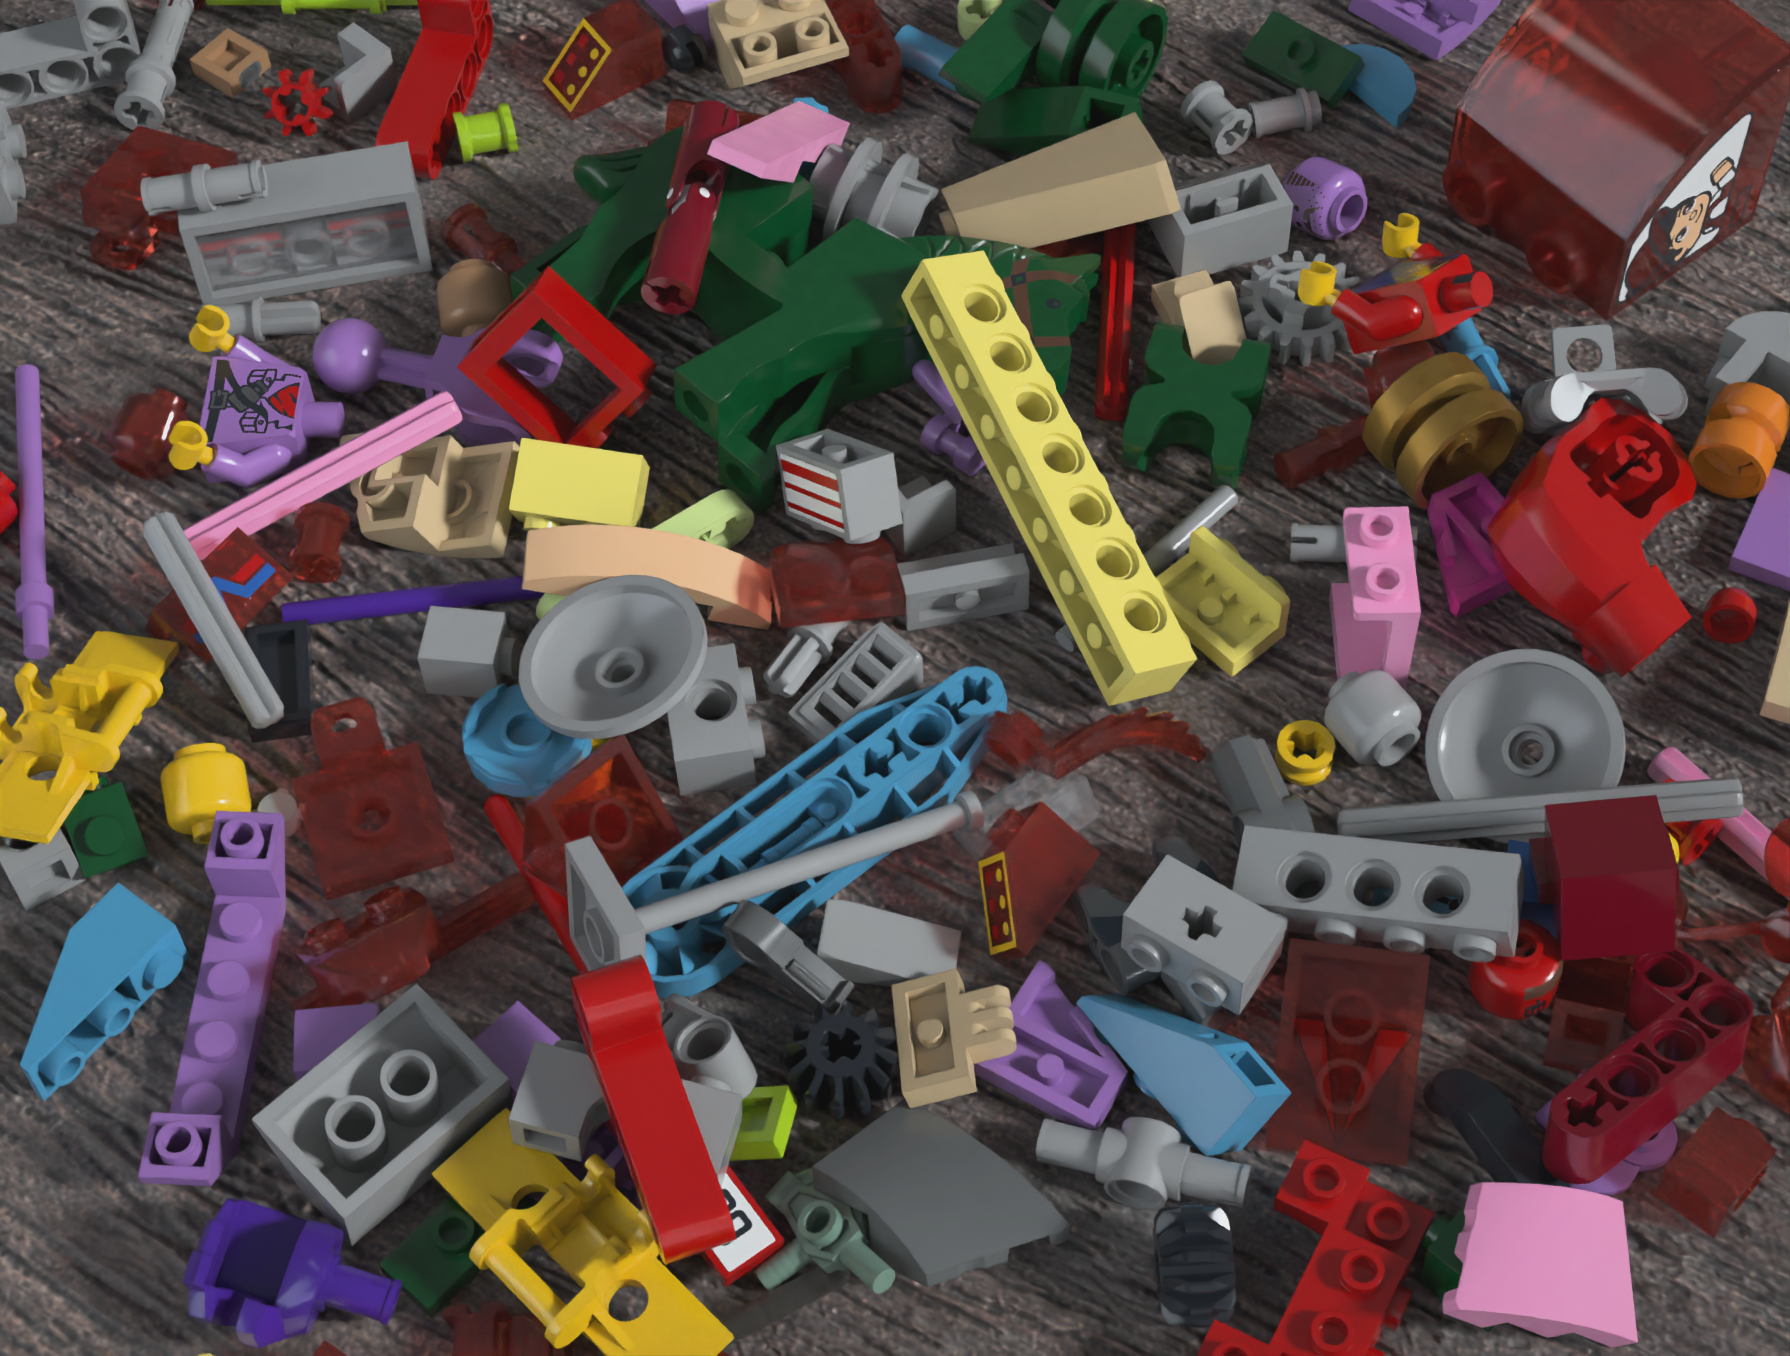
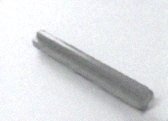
M166 511L148 518L143 523V536L251 725L256 729H264L271 724L277 723L284 716V705L174 514Z

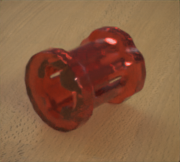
M312 502L304 504L298 508L295 515V526L299 533L296 548L292 549L288 554L287 565L289 566V572L296 578L308 583H331L338 580L342 575L343 564L339 551L341 539L349 533L350 517L340 507L330 503Z

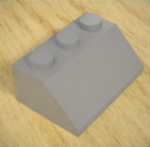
M416 983L255 1115L252 1121L304 1195L333 1226L343 1230L345 1240L353 1246L433 1178L431 1173L506 1107L509 1111L512 1110L509 1078Z

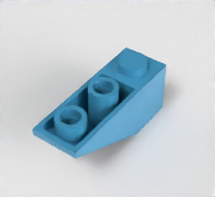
M119 882L69 930L20 1062V1067L35 1093L43 1101L51 1096L60 1086L72 1082L83 1069L86 1060L109 1037H114L121 1033L131 1022L135 1011L157 989H162L172 983L180 973L183 963L190 958L176 925Z
M1119 993L1082 996L1076 1003L1092 1021L1096 1037L1103 1044L1110 1046L1111 1049L1119 1053L1134 1071L1133 1078L1137 1086L1146 1095L1161 1103L1177 1122L1176 1129L1181 1134L1183 1140L1188 1145H1191L1193 1149L1202 1152L1204 1156L1241 1151L1291 1094L1284 1083L1250 1044L1244 1040Z

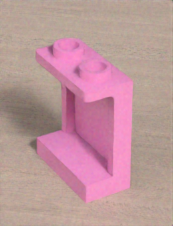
M1408 506L1349 507L1344 510L1342 520L1349 583H1331L1329 594L1337 680L1345 674L1354 671L1361 674L1370 670H1381L1388 672L1405 690L1421 615Z

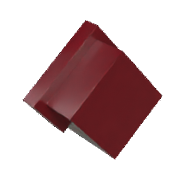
M1657 795L1544 805L1545 837L1529 838V861L1539 904L1553 903V925L1561 961L1673 952L1675 943L1676 892H1679V868L1667 826H1665Z

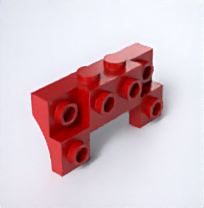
M1305 1139L1275 1197L1273 1209L1302 1223L1322 1237L1269 1345L1214 1319L1196 1356H1384L1385 1352L1374 1348L1383 1327L1386 1326L1397 1331L1406 1313L1414 1291L1404 1287L1403 1284L1421 1248L1420 1243L1430 1228L1434 1212L1368 1182L1371 1169Z

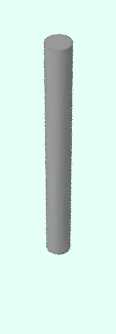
M1227 485L1219 486L1143 554L1155 577L1189 547L1191 532L1201 525L1209 529L1238 503V497L1232 488ZM1066 623L1056 632L1055 636L1058 643L1064 649L1073 652L1078 645Z

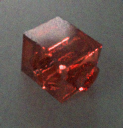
M1716 1107L1667 1164L1655 1195L1714 1239L1761 1183L1777 1149L1768 1144L1762 1133L1751 1123L1740 1118H1733L1719 1107Z

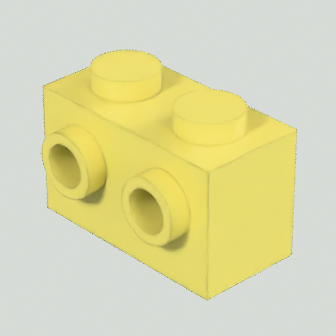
M521 438L509 511L518 521L524 522L523 529L526 531L556 526L590 524L640 527L650 467L643 455Z

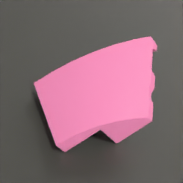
M1482 1182L1470 1185L1464 1209L1465 1225L1463 1231L1458 1234L1454 1251L1455 1255L1463 1263L1458 1288L1444 1293L1442 1302L1444 1314L1481 1328L1508 1322L1547 1338L1576 1333L1612 1348L1638 1342L1623 1201L1587 1190L1553 1185Z

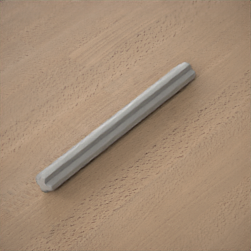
M1736 777L1349 808L1338 812L1337 831L1338 835L1416 843L1545 832L1544 805L1657 795L1664 823L1739 817L1743 814L1744 803L1740 780Z

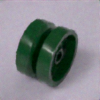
M1060 0L1042 36L1036 59V78L1040 87L1085 85L1140 98L1150 83L1162 56L1168 26L1165 8L1149 0Z

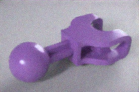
M344 318L330 323L319 333L315 340L312 352L314 368L319 378L335 391L346 394L362 393L373 388L380 380L425 389L427 399L442 391H448L458 405L463 418L461 423L454 426L458 436L470 447L515 441L520 446L521 438L533 439V435L457 368L473 340L487 327L465 337L442 334L434 356L388 347L383 335L375 326L357 318ZM531 329L502 356L538 388H544L554 381L563 361L562 352L555 340L544 333Z

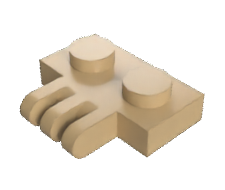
M956 968L891 985L902 1094L910 1109L977 1092L974 1064L1010 1055L1017 1049L1015 1032L1012 1030L1014 1027L1013 1014L1009 1009L1011 1006L1010 991L1007 987L993 985L965 993L963 981Z

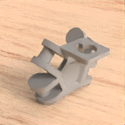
M1610 325L1556 328L1551 332L1554 379L1535 383L1527 389L1522 399L1521 416L1527 431L1536 434L1549 433L1557 435L1573 424L1591 401L1596 402L1600 398L1622 399L1648 413L1659 424H1662L1664 420L1671 421L1684 414L1688 405V397L1682 384L1671 373L1661 368L1645 367L1616 370L1613 332ZM1577 340H1588L1598 348L1600 363L1596 370L1577 372L1571 368L1567 360V350L1571 343Z

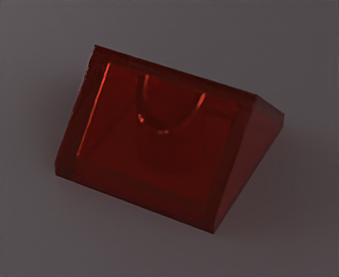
M624 734L609 739L526 804L522 868L567 900L566 843L591 836L622 888L632 877L684 840Z

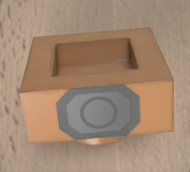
M229 28L225 29L189 59L194 76L232 98L236 97L271 67L266 49Z

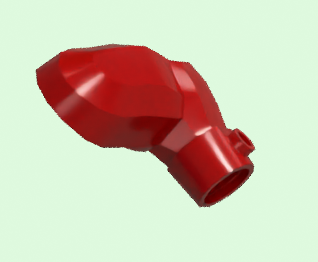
M1600 398L1584 411L1573 424L1541 447L1512 483L1505 500L1488 525V534L1495 560L1509 585L1535 608L1573 632L1572 637L1583 645L1581 651L1584 660L1592 669L1599 673L1608 674L1614 671L1623 678L1692 619L1657 565L1649 566L1641 545L1662 519L1693 499L1697 483L1686 454L1673 436L1648 413L1622 399Z

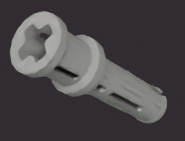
M159 0V5L142 54L139 58L132 61L126 70L125 80L127 87L123 93L119 94L115 101L114 114L124 126L134 131L153 132L159 129L164 121L165 109L163 103L167 97L171 96L176 86V77L172 68L187 24L194 11L193 0H173L171 6H169L171 0Z

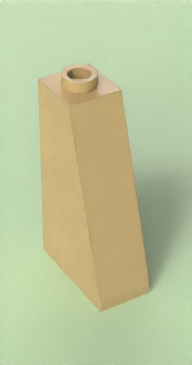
M1134 112L941 189L948 210L939 213L938 216L947 236L979 238L1033 248L1169 215L1181 210L1166 159Z

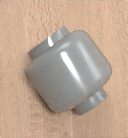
M1370 670L1361 674L1355 671L1350 672L1338 679L1331 687L1328 694L1330 702L1325 709L1324 724L1332 736L1357 763L1363 765L1379 763L1381 766H1389L1403 759L1416 746L1420 739L1418 728L1421 722V710L1410 695L1388 672L1381 670Z

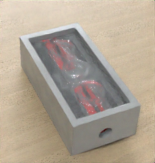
M408 141L265 164L263 166L268 181V195L266 198L259 199L257 197L219 203L216 210L201 212L198 207L177 210L179 231L203 304H235L253 301L254 297L261 296L265 299L433 271L426 222Z

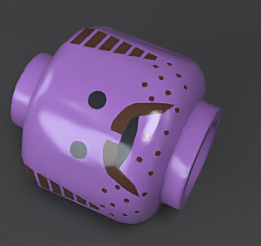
M1310 157L1300 162L1286 175L1282 182L1284 190L1293 203L1291 225L1319 239L1336 240L1355 230L1365 216L1367 196L1362 178L1352 169L1327 158Z

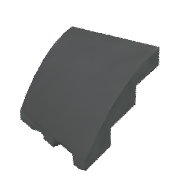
M903 1099L812 1166L814 1190L868 1214L871 1250L896 1273L926 1287L957 1278L962 1273L971 1269L988 1268L1008 1261L1009 1248L1043 1237L1047 1238L1052 1246H1055L1069 1238V1223L1018 1171L967 1132L921 1106L910 1109L906 1099Z

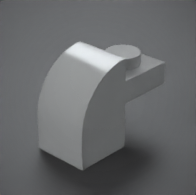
M1780 311L1755 312L1738 318L1725 329L1715 365L1705 382V388L1711 392L1704 416L1707 417L1717 392L1725 385L1736 382H1751L1768 387L1781 395L1790 406V313Z

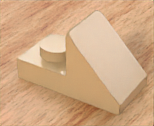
M1205 269L1152 285L1151 301L1162 322L1184 327L1182 349L1191 359L1203 364L1224 363L1235 356L1243 339H1247L1235 288L1231 281L1214 285Z

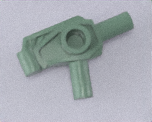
M812 1167L795 1175L788 1170L764 1196L786 1216L796 1235V1238L791 1243L786 1244L775 1254L754 1267L756 1275L768 1291L775 1289L783 1281H786L790 1276L812 1261L818 1264L827 1274L837 1270L844 1272L848 1268L877 1294L885 1292L893 1284L895 1271L867 1247L870 1243L866 1232L868 1218L861 1211L814 1190Z

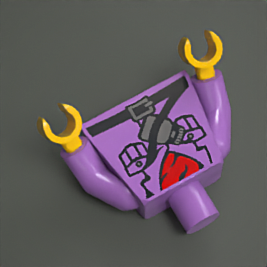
M205 305L201 308L196 316L198 323L194 324L189 333L190 343L192 347L201 352H211L218 348L222 351V355L213 356L200 425L191 421H180L176 423L168 437L170 443L173 444L169 453V459L175 468L188 470L193 468L198 462L206 474L208 483L229 481L244 488H253L307 464L311 438H341L343 436L345 412L342 402H315L306 371L300 367H293L271 355L239 333L233 337L227 333L230 326L229 318L219 307Z

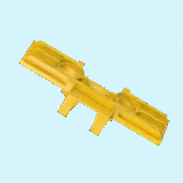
M96 631L73 664H67L64 668H58L49 681L52 688L41 683L38 678V669L34 664L24 663L15 675V687L23 703L24 711L12 727L7 723L6 711L0 707V759L3 761L0 765V836L43 844L50 843L84 791H94L98 785L97 772H108L120 758L118 747L133 725L137 726L142 719L141 713L143 710L154 706L161 697L163 686L160 679L179 652L178 642L109 631ZM57 771L55 777L48 780L30 779L41 772Z
M506 1107L431 1173L433 1178L485 1231L473 1245L469 1258L481 1270L490 1268L546 1327L545 1338L555 1348L559 1349L567 1346L582 1333L605 1356H717L734 1339L733 1334L656 1258L659 1251L644 1210L639 1211L615 1187V1171L598 1154H593L585 1162L584 1166L588 1173L584 1180L580 1182L553 1154L513 1144L508 1120L511 1112ZM533 1192L546 1193L533 1207L523 1210L516 1209L519 1201L524 1196ZM533 1245H540L582 1288L567 1305L522 1260L521 1256ZM625 1287H638L648 1294V1304L645 1311L638 1318L631 1321H618L609 1315V1303L616 1292Z

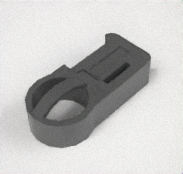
M742 900L721 927L728 946L739 959L752 966L761 967L813 1011L820 1004L830 1014H835L854 988V984L850 980H845L803 944L804 941L778 918L751 901Z

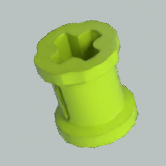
M508 102L500 103L498 110L471 116H464L461 111L452 113L456 139L463 163L471 162L473 155L500 149H507L509 153L518 152L517 137Z

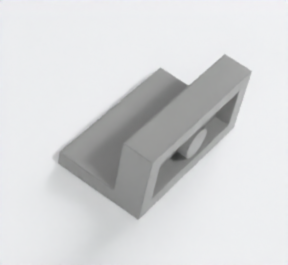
M1013 543L892 565V573L907 631L1029 609L1030 572L1025 554H1016Z

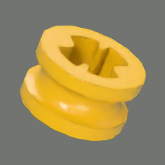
M1310 720L1292 722L1280 731L1274 760L1281 777L1292 784L1300 786L1315 785L1323 781L1330 774L1335 752V741L1330 731L1320 723ZM1294 747L1303 752L1313 748L1317 751L1316 758L1313 760L1307 754L1296 758L1293 756Z

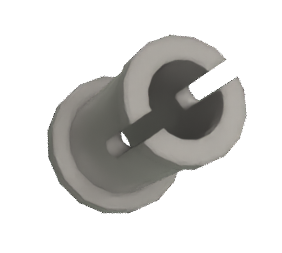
M1304 87L1297 88L1295 95L1257 103H1248V112L1252 115V120L1254 121L1252 134L1255 138L1302 128L1304 132L1312 131V125L1322 123V111L1318 94L1315 90L1306 92Z

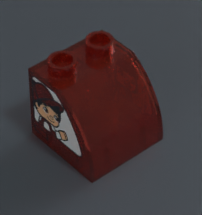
M1534 0L1489 55L1457 105L1447 165L1442 178L1445 195L1454 211L1463 220L1474 226L1489 224L1526 255L1532 272L1546 288L1558 294L1572 292L1607 321L1753 220L1790 98V44L1730 0Z

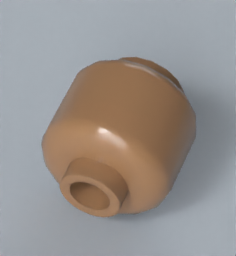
M467 259L454 264L450 271L438 281L437 286L439 322L442 332L448 336L465 337L488 327L513 302L511 280L508 275L496 268L493 263L483 259Z

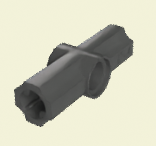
M1250 734L1229 740L1224 747L1212 753L1211 768L1233 814L1232 828L1239 852L1244 826L1315 833L1307 806L1299 795L1290 796L1264 739L1252 738ZM1319 881L1306 882L1297 888L1294 897L1300 899L1314 897L1323 889L1324 883Z

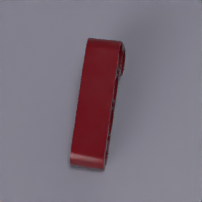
M1674 947L1673 952L1638 954L1634 961L1625 1014L1629 1023L1639 1032L1560 1091L1551 1101L1542 1153V1161L1549 1173L1563 1182L1576 1185L1591 1183L1599 1179L1735 1072L1742 1063L1752 1021L1754 1006L1750 997L1737 986L1679 948Z

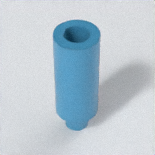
M911 25L902 27L893 40L890 50L891 60L957 92L953 84L938 74L943 65L959 48Z

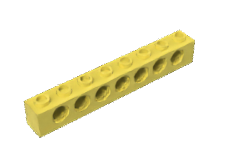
M984 250L922 259L903 291L902 299L1108 706L1171 691L1194 664L1197 657L1191 648L1187 634L1181 629L1163 594L1160 582L1153 575L1138 547L1133 530L1126 524L1115 503L1105 477L1099 472L1082 439L1079 427L1070 417L1056 390L1052 376L1046 371L1036 352L1027 328L1021 323L1013 308L1001 278L995 273Z

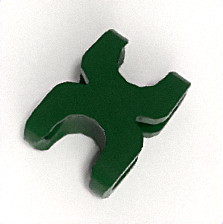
M1157 322L1145 354L1144 368L1146 375L1143 386L1134 393L1131 399L1124 427L1121 467L1144 472L1149 471L1159 451L1172 445H1190L1203 451L1210 460L1211 475L1208 483L1218 487L1227 485L1234 490L1238 486L1247 459L1249 445L1247 438L1250 432L1251 421L1258 416L1268 374L1271 344L1243 339L1240 348L1232 359L1221 364H1203L1191 359L1182 349L1183 326Z

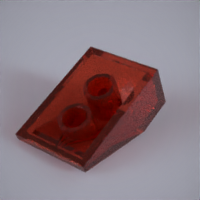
M1290 938L1274 1073L1290 1090L1291 1094L1268 1120L1265 1147L1299 1151L1306 1139L1345 1158L1407 1166L1430 963L1429 955Z

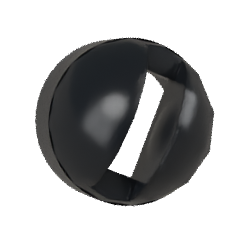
M683 24L673 29L664 38L659 49V55L677 72L691 74L695 71V66L700 68L705 65L708 57V47L703 37L691 25Z

